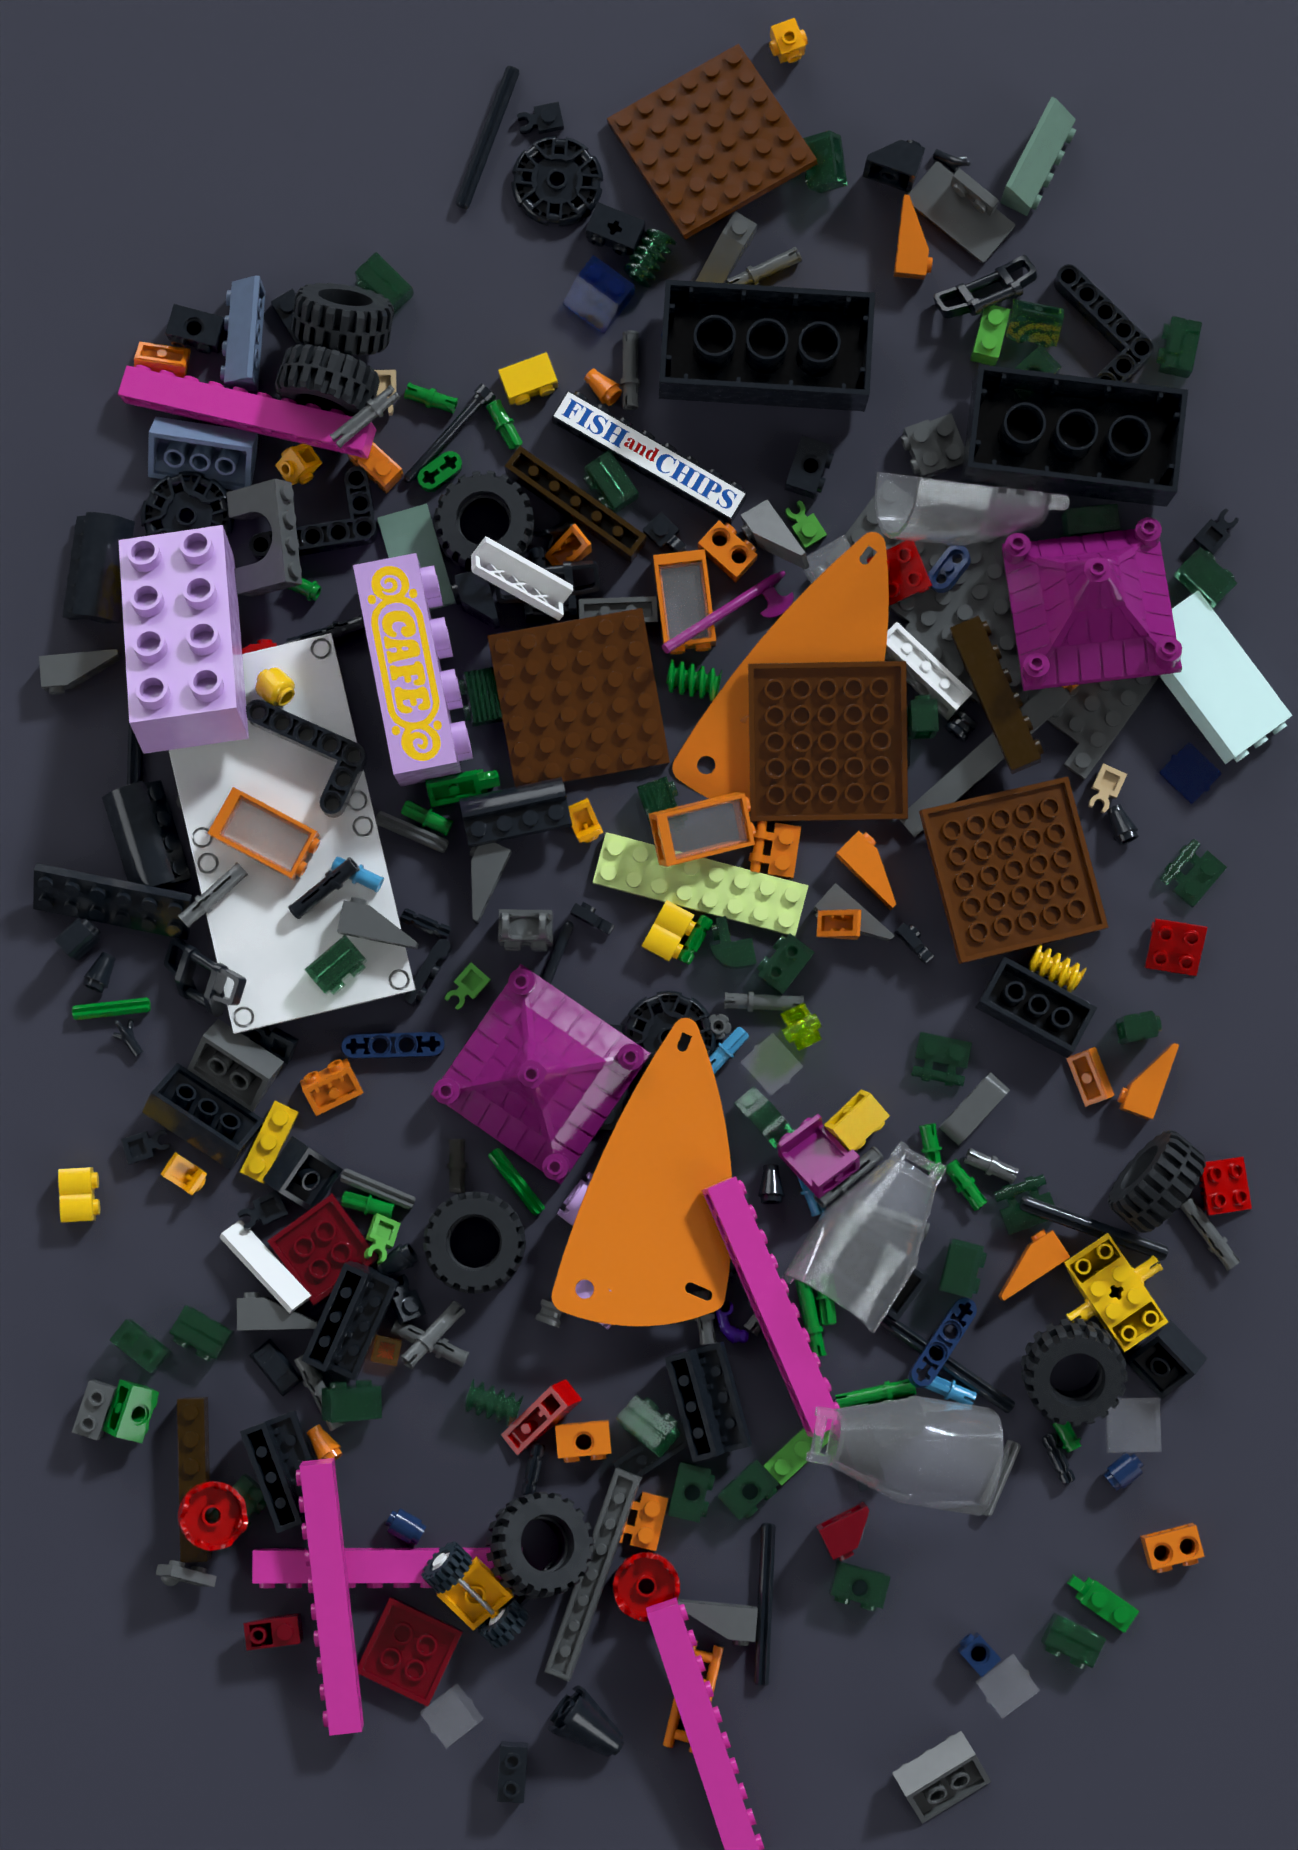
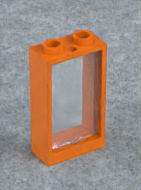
M705 549L653 555L663 644L713 613ZM714 624L671 651L670 654H683L686 652L685 649L696 648L697 652L711 650V646H716Z
M234 787L231 789L207 833L210 837L295 881L297 876L302 877L308 866V863L305 862L310 853L314 854L321 842L318 839L320 834L316 830Z
M734 792L649 813L659 865L668 867L755 845L754 837H756V830L754 824L750 822L749 812L751 811L749 799L745 797V793Z

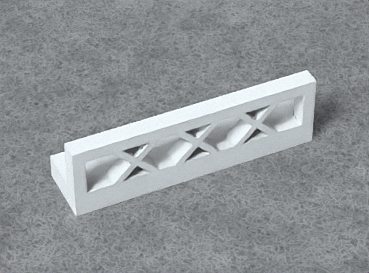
M486 536L471 555V570L474 574L557 620L563 617V603L573 592V585Z
M898 622L887 631L885 661H906V682L943 717L949 720L957 709L972 695V692Z

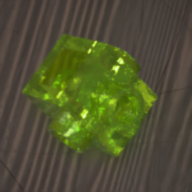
M805 1003L780 1014L786 1027L782 1029V1032L789 1044L793 1042L798 1051L822 1040L818 1029L822 1028L821 1023L815 1013L811 1015Z

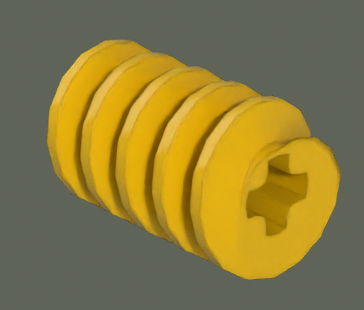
M1039 944L1029 961V970L1034 973L1038 970L1039 976L1044 978L1047 975L1050 982L1053 983L1056 980L1059 987L1062 988L1066 985L1067 991L1072 993L1080 983L1087 967L1079 972V963L1076 962L1070 967V958L1067 957L1060 962L1061 954L1059 952L1051 957L1052 949L1047 948L1042 952V944Z

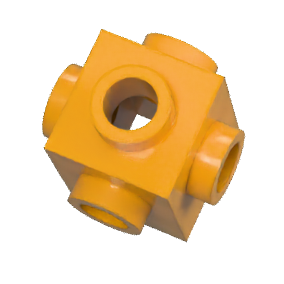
M792 18L771 26V41H769L773 56H778L780 63L786 61L793 63L801 59L805 54L808 40L805 31L799 29L796 19Z
M300 444L284 450L281 453L282 458L275 466L286 481L292 482V485L297 483L304 485L313 479V473L322 464V461L310 445Z

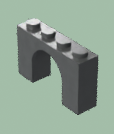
M272 479L227 492L229 518L248 521L265 516L272 528V543L266 556L257 563L234 569L236 590L239 595L256 597L302 585V569L299 559V542L297 539L292 482Z

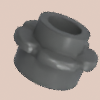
M713 1014L709 1017L711 1030L716 1034L717 1040L723 1039L725 1035L730 1033L731 1024L728 1022L729 1018L726 1015ZM717 1024L721 1025L720 1029L716 1028ZM711 1030L706 1031L709 1036H711Z

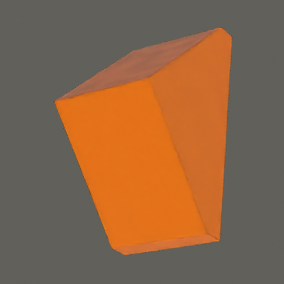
M573 524L549 549L545 557L552 566L563 565L565 561H580L592 552L591 543L578 526Z
M819 910L816 937L857 940L860 937L861 910Z

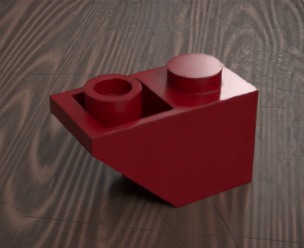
M301 1613L272 1616L243 1623L247 1651L300 1644L304 1640Z

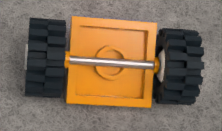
M454 1541L451 1544L447 1543L445 1548L442 1546L438 1553L435 1552L432 1555L433 1558L429 1559L428 1565L423 1568L422 1578L437 1592V1596L473 1631L478 1627V1633L494 1648H501L502 1645H507L508 1640L512 1641L515 1638L514 1635L521 1632L520 1628L525 1626L526 1623L524 1621L528 1619V1612L513 1598L512 1590L503 1587L500 1584V1579L494 1576L492 1571L478 1557L472 1560V1557Z

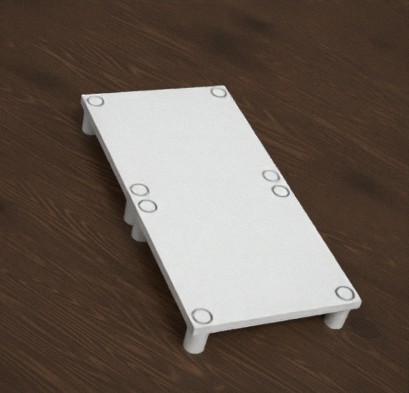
M331 633L242 654L246 706L252 700L264 701L255 690L257 676L264 669L277 667L294 681L295 695L287 705L276 707L357 743ZM260 707L254 709L252 718L261 719L265 714V709ZM248 718L249 739L169 750L201 894L230 870L236 862L248 873V876L244 877L211 907L212 911L209 914L206 912L217 963H223L230 970L242 975L247 980L239 1005H227L234 1034L416 991L406 947L341 935L337 932L343 901H350L351 897L367 900L366 905L373 907L401 929L364 770L345 811L339 817L332 818L325 815L319 801L336 762L255 727ZM281 718L276 723V729L284 730L289 726V720L286 718ZM304 729L300 733V739L303 741H308L313 737L311 729ZM332 739L324 744V750L328 752L334 751L337 748V741ZM357 750L351 751L348 755V761L353 763L361 759L360 751ZM347 774L340 775L337 778V785L342 787L348 785L351 779L350 776ZM233 787L316 830L320 834L318 837L321 840L319 847L314 854L310 853L305 862L308 863V866L301 878L297 876L295 881L207 834ZM331 798L326 802V809L330 811L337 809L339 806L337 798ZM243 801L224 836L288 870H291L309 837ZM336 857H341L345 860L351 857L358 866L362 864L364 869L384 877L383 884L377 893L359 883L353 884L352 880L347 879L341 889H335L304 914L301 919L295 918L288 908L289 905L293 904L309 889L325 878L326 872L332 871V863ZM227 977L223 989L225 997L230 998L234 986V981Z

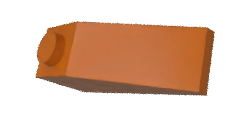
M904 194L894 276L924 280L926 273H931L933 258L928 257L929 248L910 195Z
M858 831L835 856L891 911L896 906V902L878 849L874 846L876 841L867 832L862 834Z
M1170 1044L1127 1085V1088L1123 1087L1118 1097V1102L1121 1103L1120 1110L1147 1120L1154 1118L1179 1044Z
M1042 1229L1031 1236L1033 1241L1026 1246L998 1297L1000 1300L1005 1301L1070 1258V1255L1053 1230L1046 1232Z

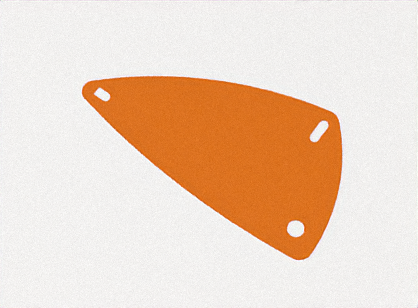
M869 532L863 535L796 599L760 639L717 694L676 756L672 769L679 781L707 798L739 792L745 793V797L750 801L748 664L885 661L889 587L886 543L882 535L876 532ZM868 546L877 551L868 564L860 562V556ZM703 756H709L715 761V769L710 774H703L697 768L698 760Z
M690 1018L679 1019L657 1050L624 1108L598 1162L576 1216L552 1290V1302L561 1312L611 1325L656 1326L698 1318L717 1311L724 1304L731 1257L702 1190L732 1177L730 1151L725 1118L714 1072L696 1022ZM682 1032L692 1036L686 1051L683 1052L677 1048ZM588 1280L593 1284L594 1292L589 1298L584 1299L577 1295L575 1288L579 1281ZM687 1283L701 1286L712 1292V1298L707 1301L692 1295L685 1290V1286Z

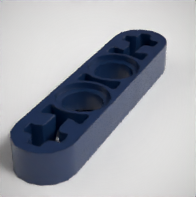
M435 1032L353 1034L343 1040L341 1047L343 1053L352 1059L434 1057L443 1052L445 1042L442 1036ZM417 1037H422L421 1042H430L431 1037H435V1040L440 1042V1046L436 1047L434 1052H431L429 1047H421L423 1052L417 1053L419 1047ZM370 1038L368 1042L370 1054H365L366 1049H357L356 1054H352V1051L347 1049V1045H350L353 1039H356L357 1044H366L364 1039ZM382 1038L387 1041L388 1047L384 1053H376L373 1050L375 1040ZM403 1038L413 1040L414 1048L412 1051L405 1053L400 1050L399 1043Z
M958 1299L951 1306L909 1371V1380L913 1386L924 1388L934 1381L976 1316L977 1307L971 1299ZM967 1305V1312L970 1315H964L959 1322L954 1320L961 1312L958 1306ZM952 1325L956 1329L957 1335L954 1339H948L944 1336V1326ZM933 1346L939 1347L942 1350L943 1356L939 1361L933 1360L929 1355V1350ZM926 1364L930 1365L931 1367L925 1373V1377L928 1379L919 1381L917 1379L919 1375L916 1371L924 1369Z

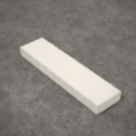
M239 1220L223 1231L219 1238L289 1313H292L310 1299L311 1295L259 1238L251 1230H244L243 1225L245 1223L242 1220Z

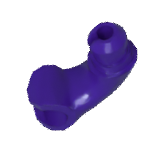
M729 1301V1309L726 1312H722L720 1309L715 1311L719 1324L718 1327L732 1344L737 1342L746 1343L749 1332L739 1330V1328L730 1325L728 1321V1316L733 1311V1304Z

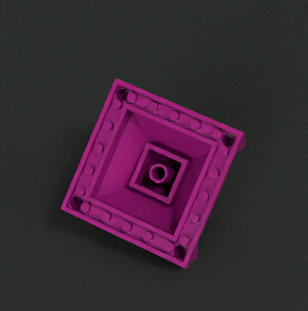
M1143 518L1137 523L1135 529L1125 531H1112L1039 541H1030L1026 535L1014 533L1007 537L1005 543H1002V554L1023 691L1180 673L1182 671V646L1176 639L1160 544L1162 527L1156 519Z
M520 964L510 974L509 982L448 1071L435 1084L431 1095L438 1102L446 1104L544 1172L547 1178L555 1180L561 1185L651 1053Z

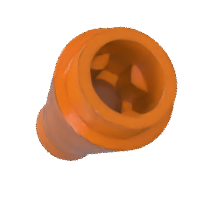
M595 368L591 369L584 378L602 404L606 403L610 406L622 394V390L619 388L620 385L617 382L599 373Z
M320 1424L307 1432L318 1460L334 1458L336 1461L342 1456L341 1446Z

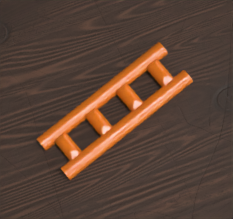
M697 1645L693 1646L695 1655H701L703 1662L709 1663L704 1682L710 1681L714 1693L724 1647L714 1645L711 1653L696 1649ZM675 1698L673 1699L663 1746L673 1748L675 1740L689 1743L686 1731L678 1729L680 1713Z

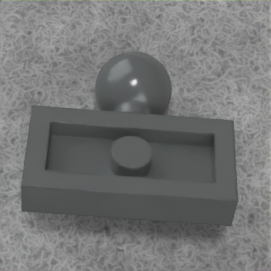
M170 1560L169 1565L158 1564L156 1575L160 1576L162 1582L167 1586H174L179 1582H184L201 1587H215L217 1576L206 1574V1568L191 1566V1569L185 1568L186 1563Z

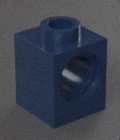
M978 1632L974 1635L969 1633L959 1642L961 1646L958 1649L959 1653L981 1677L1002 1660ZM975 1646L984 1647V1655L980 1659H973L971 1657V1650Z

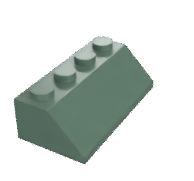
M1051 97L1006 184L1000 201L1001 204L1025 216H1028L1031 209L1036 211L1043 197L1039 195L1041 188L1049 186L1054 175L1050 171L1054 164L1059 166L1065 154L1061 150L1065 142L1070 144L1076 133V129L1073 128L1076 119L1056 98Z

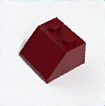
M864 1502L816 1525L833 1560L838 1558L839 1561H843L853 1556V1550L858 1548L870 1512Z

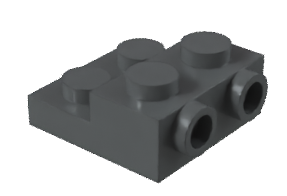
M952 413L904 428L903 436L900 437L904 450H909L912 457L910 460L911 469L914 475H919L920 480L963 466L965 447Z

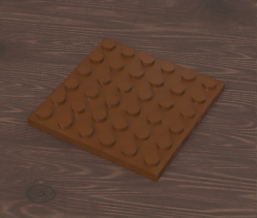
M739 43L607 118L608 125L684 240L817 165V158Z
M642 608L488 635L515 787L562 777L563 782L670 763Z
M906 661L748 664L751 821L908 819Z
M1068 776L919 811L959 964L1109 928Z

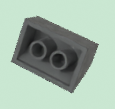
M217 1019L202 1036L187 1069L254 1112L276 1079L284 1061L243 1034H234L231 1026Z
M962 1731L949 1736L944 1742L932 1749L926 1750L921 1756L909 1763L903 1764L892 1773L922 1824L991 1782Z

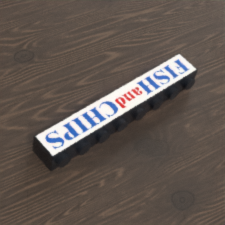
M577 391L575 393L566 392L552 415L553 424L723 522L732 524L747 497L744 487L734 481L728 483L721 479L722 475L711 468L707 471L699 466V461L687 455L686 458L681 456L672 445L668 443L662 445L655 441V437L648 431L642 430L640 432L632 427L633 424L623 417L615 418L610 415L611 412L606 407L600 404L594 406L588 402V398Z

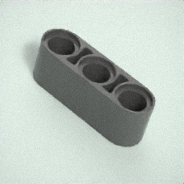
M990 1072L939 1128L959 1146L1006 1096L1010 1089Z

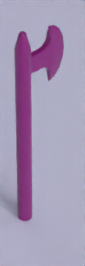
M785 571L770 575L662 645L663 651L666 654L670 653L761 593L768 603L767 608L760 613L763 617L771 618L783 614L793 603V592L787 596H781L773 586L785 576Z

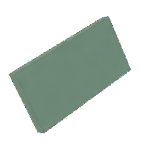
M423 504L378 517V523L389 558L416 553L421 568L434 565L443 606L429 609L434 610L455 604V598L428 505Z

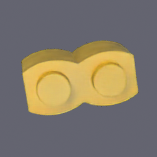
M666 900L645 938L642 948L670 962L672 957L677 960L684 947L680 944L684 934L690 936L696 925V922L692 921L694 914Z
M93 1167L58 1169L61 1222L96 1220V1215H100V1201L95 1199L94 1188H99L98 1172H94Z

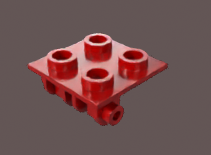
M913 538L886 550L889 606L918 592L923 593L929 590L928 587L932 586Z
M1155 918V922L1151 924L1152 936L1145 968L1197 976L1208 927Z
M1244 1157L1206 1162V1166L1203 1168L1204 1172L1200 1176V1182L1202 1181L1203 1184H1199V1186L1204 1188V1192H1201V1195L1205 1194V1197H1203L1205 1208L1203 1210H1206L1207 1215L1252 1209Z

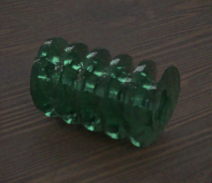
M655 229L646 230V237L640 240L641 246L635 248L636 255H631L630 263L624 267L627 275L644 287H650V284L646 281L647 278L651 280L656 278L651 272L652 270L660 272L661 268L657 261L666 262L662 253L671 254V250L667 245L675 246L677 243L668 234Z
M473 1379L466 1397L465 1411L469 1413L475 1407L476 1415L479 1416L485 1410L486 1419H490L495 1413L497 1423H500L506 1417V1426H510L514 1420L516 1421L524 1395L518 1401H515V1392H511L506 1398L505 1389L502 1388L495 1394V1386L491 1385L485 1391V1383L481 1381L476 1388Z

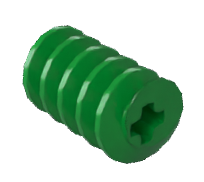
M671 659L666 684H668L669 692L671 693L678 686L680 695H683L688 688L690 697H693L698 690L700 699H704L708 692L710 701H713L719 691L722 670L718 676L715 674V668H711L709 673L706 674L705 667L701 665L698 672H695V666L692 663L685 670L683 661L675 668L674 660Z

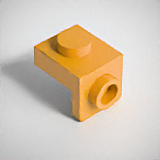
M588 798L568 806L572 821L571 827L579 843L592 842L599 837V834L603 833Z
M175 1152L161 1172V1175L184 1189L188 1194L194 1195L205 1184L207 1173Z

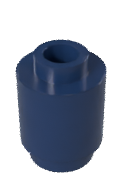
M1125 1452L1106 1468L1108 1471L1103 1476L1118 1491L1120 1488L1125 1489L1142 1475L1143 1472L1140 1468L1144 1465L1134 1453L1129 1456Z
M401 1508L398 1512L392 1511L385 1523L389 1527L388 1533L408 1544L411 1542L417 1545L427 1527L421 1523V1519Z

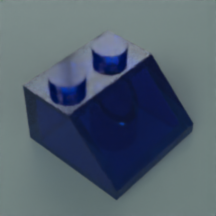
M593 255L578 274L563 305L605 334L635 295V285Z

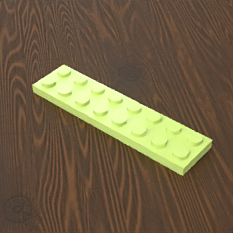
M607 832L593 879V884L664 903L668 900L679 907L793 937L796 936L808 890V885L763 873L751 872L748 869L706 858L668 867L659 865L655 845ZM674 850L675 854L682 853L680 851Z

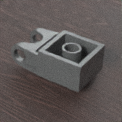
M499 909L498 942L500 946H504L506 951H521V946H529L531 951H547V947H553L552 910Z

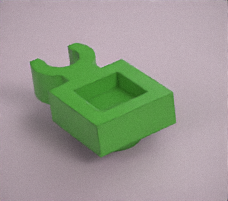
M799 500L797 506L800 512L793 514L789 508H786L785 514L788 519L796 522L795 525L791 526V530L804 550L826 538L827 534L814 513L808 517L805 515V505Z
M471 962L454 981L458 989L449 991L445 996V1000L449 1001L452 996H458L460 1002L456 1005L455 1009L460 1010L465 1004L466 996L469 995L474 1000L491 979Z
M378 1213L375 1214L366 1240L372 1242V1246L366 1249L364 1258L369 1259L374 1251L379 1256L377 1264L383 1263L387 1258L386 1249L390 1250L394 1246L401 1223Z

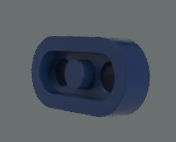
M958 544L950 546L929 571L928 576L932 584L930 587L935 592L945 593L951 590L969 567L971 557L966 547ZM962 558L960 563H954L955 559ZM946 578L944 583H938L940 579Z

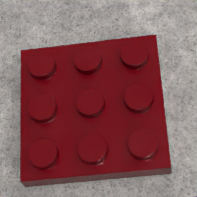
M333 1193L267 1240L288 1271L311 1295L309 1300L313 1305L332 1292L345 1262L353 1261L369 1266L379 1258L374 1251L369 1259L364 1258V1253L370 1247V1244Z
M390 1597L359 1662L358 1674L428 1707L463 1631Z

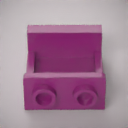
M819 1114L813 1118L805 1119L798 1129L792 1133H786L779 1140L778 1156L818 1199L860 1169V1156L853 1149L848 1152L823 1126L822 1117Z

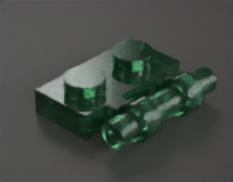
M1192 839L1187 846L1184 845L1179 850V856L1173 863H1168L1164 868L1165 872L1159 878L1166 885L1174 878L1178 885L1172 891L1192 908L1227 868L1208 850L1201 857L1196 855L1195 852L1201 844L1195 839ZM1189 861L1194 866L1184 875L1180 870Z
M920 1032L914 1058L925 1060L924 1066L913 1065L911 1076L920 1077L922 1081L927 1082L930 1080L944 1082L945 1086L952 1087L953 1085L963 1087L965 1076L955 1074L956 1067L967 1069L972 1043ZM933 1062L948 1065L947 1072L933 1070Z
M1043 1174L1034 1178L1033 1176L1026 1177L1023 1182L1012 1186L1007 1184L1002 1186V1190L993 1192L996 1202L1006 1199L1009 1207L999 1210L1008 1235L1048 1221L1021 1211L1019 1207L1020 1202L1017 1203L1015 1198L1016 1195L1028 1191L1031 1198L1055 1206L1050 1192L1039 1195L1037 1187L1047 1184Z

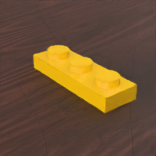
M274 1101L240 1173L265 1184L263 1178L276 1161L299 1114L298 1111Z

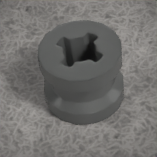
M542 1299L540 1303L541 1311L536 1314L535 1319L559 1328L561 1325L560 1317L564 1312L558 1310L553 1302Z

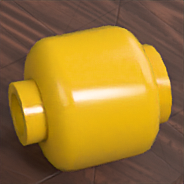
M275 667L264 669L258 674L255 690L265 702L276 707L285 706L293 699L295 695L294 681L283 670Z

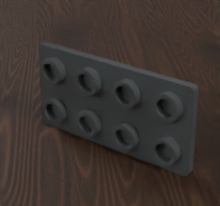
M935 162L908 194L915 210L982 264L986 262L1015 227V224L996 209L999 200L960 168L953 174L941 163Z

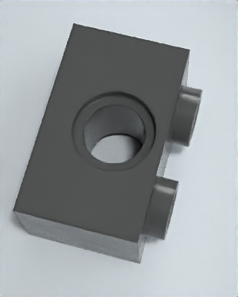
M95 1379L88 1382L72 1433L97 1441L103 1438L104 1431L102 1430L117 1389L116 1386Z

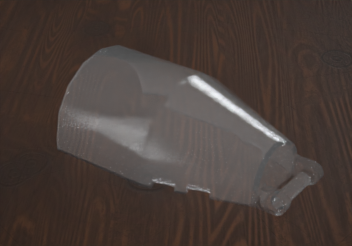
M877 472L876 518L882 533L890 539L965 546L1038 528L1044 523L1049 509L1063 511L1069 506L1068 497L1060 494L998 486H982L973 483L965 484L957 483L956 481Z
M899 1142L889 1158L825 1208L783 1274L785 1281L791 1284L796 1279L821 1292L852 1313L871 1332L875 1333L917 1266L918 1253L921 1242L924 1239V1230L927 1218L930 1215L936 1187L944 1176L947 1166L940 1162L936 1164L909 1149V1145L904 1142ZM906 1158L907 1160L929 1171V1176H927L925 1173H923L915 1166L904 1161L903 1159Z
M910 1396L906 1399L886 1400L882 1403L862 1404L838 1409L816 1407L814 1415L817 1418L810 1452H807L806 1461L829 1465L897 1503L981 1516L989 1508L996 1493L1003 1460V1430L1000 1418L993 1409L921 1396ZM827 1419H832L826 1454L821 1453Z

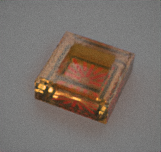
M376 1335L371 1361L397 1366L403 1340Z

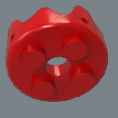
M208 1481L194 1486L186 1493L179 1505L178 1524L181 1532L190 1543L207 1551L230 1547L248 1526L244 1498L232 1486L223 1482ZM214 1507L218 1510L219 1517L214 1523H208L205 1520V1512L209 1508Z
M640 1552L625 1559L617 1569L613 1581V1593L618 1607L624 1614L638 1621L647 1622L649 1621L646 1612L647 1607L676 1597L678 1600L680 1580L673 1564L665 1557L652 1552ZM645 1578L651 1579L654 1582L653 1591L647 1594L642 1593L639 1589L640 1581Z

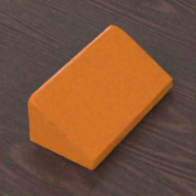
M139 341L134 357V367L136 365H143L150 368L151 371L158 373L161 370H166L175 374L176 377L184 378L187 375L190 349Z
M1096 1047L1066 1058L1085 1107L1114 1096Z

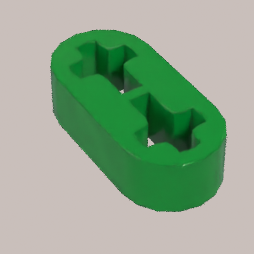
M447 451L423 467L418 474L420 487L427 492H433L457 476L462 470L460 455L453 451ZM449 458L451 461L457 460L455 462V469L447 467L445 470H441L446 466V459ZM439 472V474L434 477V484L431 485V483L429 482L424 483L425 474L433 476L435 473Z

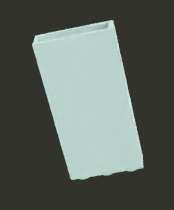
M1198 590L1172 608L1176 639L1182 646V671L1180 673L1159 676L1223 762L1227 764L1234 759L1237 763L1249 754L1247 748L1251 745L1256 749L1268 740L1266 734L1272 731L1275 735L1287 726L1284 721L1290 718L1292 714Z

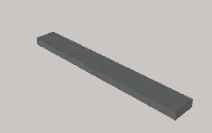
M1062 687L1044 688L1020 708L1023 717L1028 715L1032 723L1033 730L1030 731L1031 734L1071 699L1070 695ZM994 733L908 808V819H898L914 838L924 830L919 811L956 802L1004 759Z
M615 1468L592 1534L594 1545L589 1547V1551L593 1552L592 1561L586 1562L585 1565L589 1569L585 1576L579 1577L580 1582L573 1588L544 1671L545 1673L568 1682L572 1679L642 1479L640 1476Z

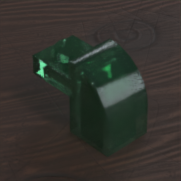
M726 916L715 918L716 925H711L714 941L719 940V944L710 946L714 959L720 965L729 969L756 966L757 961L752 938L731 942Z
M754 1086L734 1102L736 1107L752 1122L759 1133L774 1148L778 1146L779 1140L783 1135L794 1131L775 1106Z

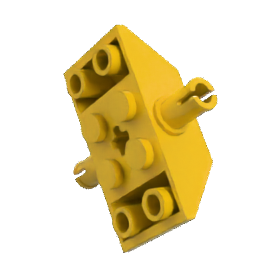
M1106 1233L1064 1262L1075 1286L1085 1301L1078 1308L1066 1314V1317L1069 1321L1078 1317L1079 1319H1084L1085 1322L1093 1316L1097 1317L1105 1330L1120 1348L1126 1352L1168 1323V1320L1144 1286V1281L1162 1271L1163 1267L1157 1263L1158 1260L1153 1255L1134 1269L1123 1256L1109 1233ZM1111 1286L1119 1288V1296L1117 1298L1109 1296L1112 1292Z

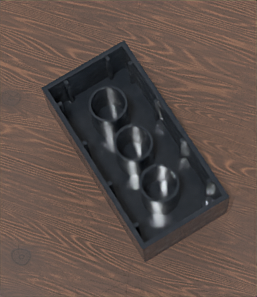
M666 280L659 399L865 412L870 395L875 292Z
M979 364L972 381L961 482L1167 507L1178 490L1188 390Z

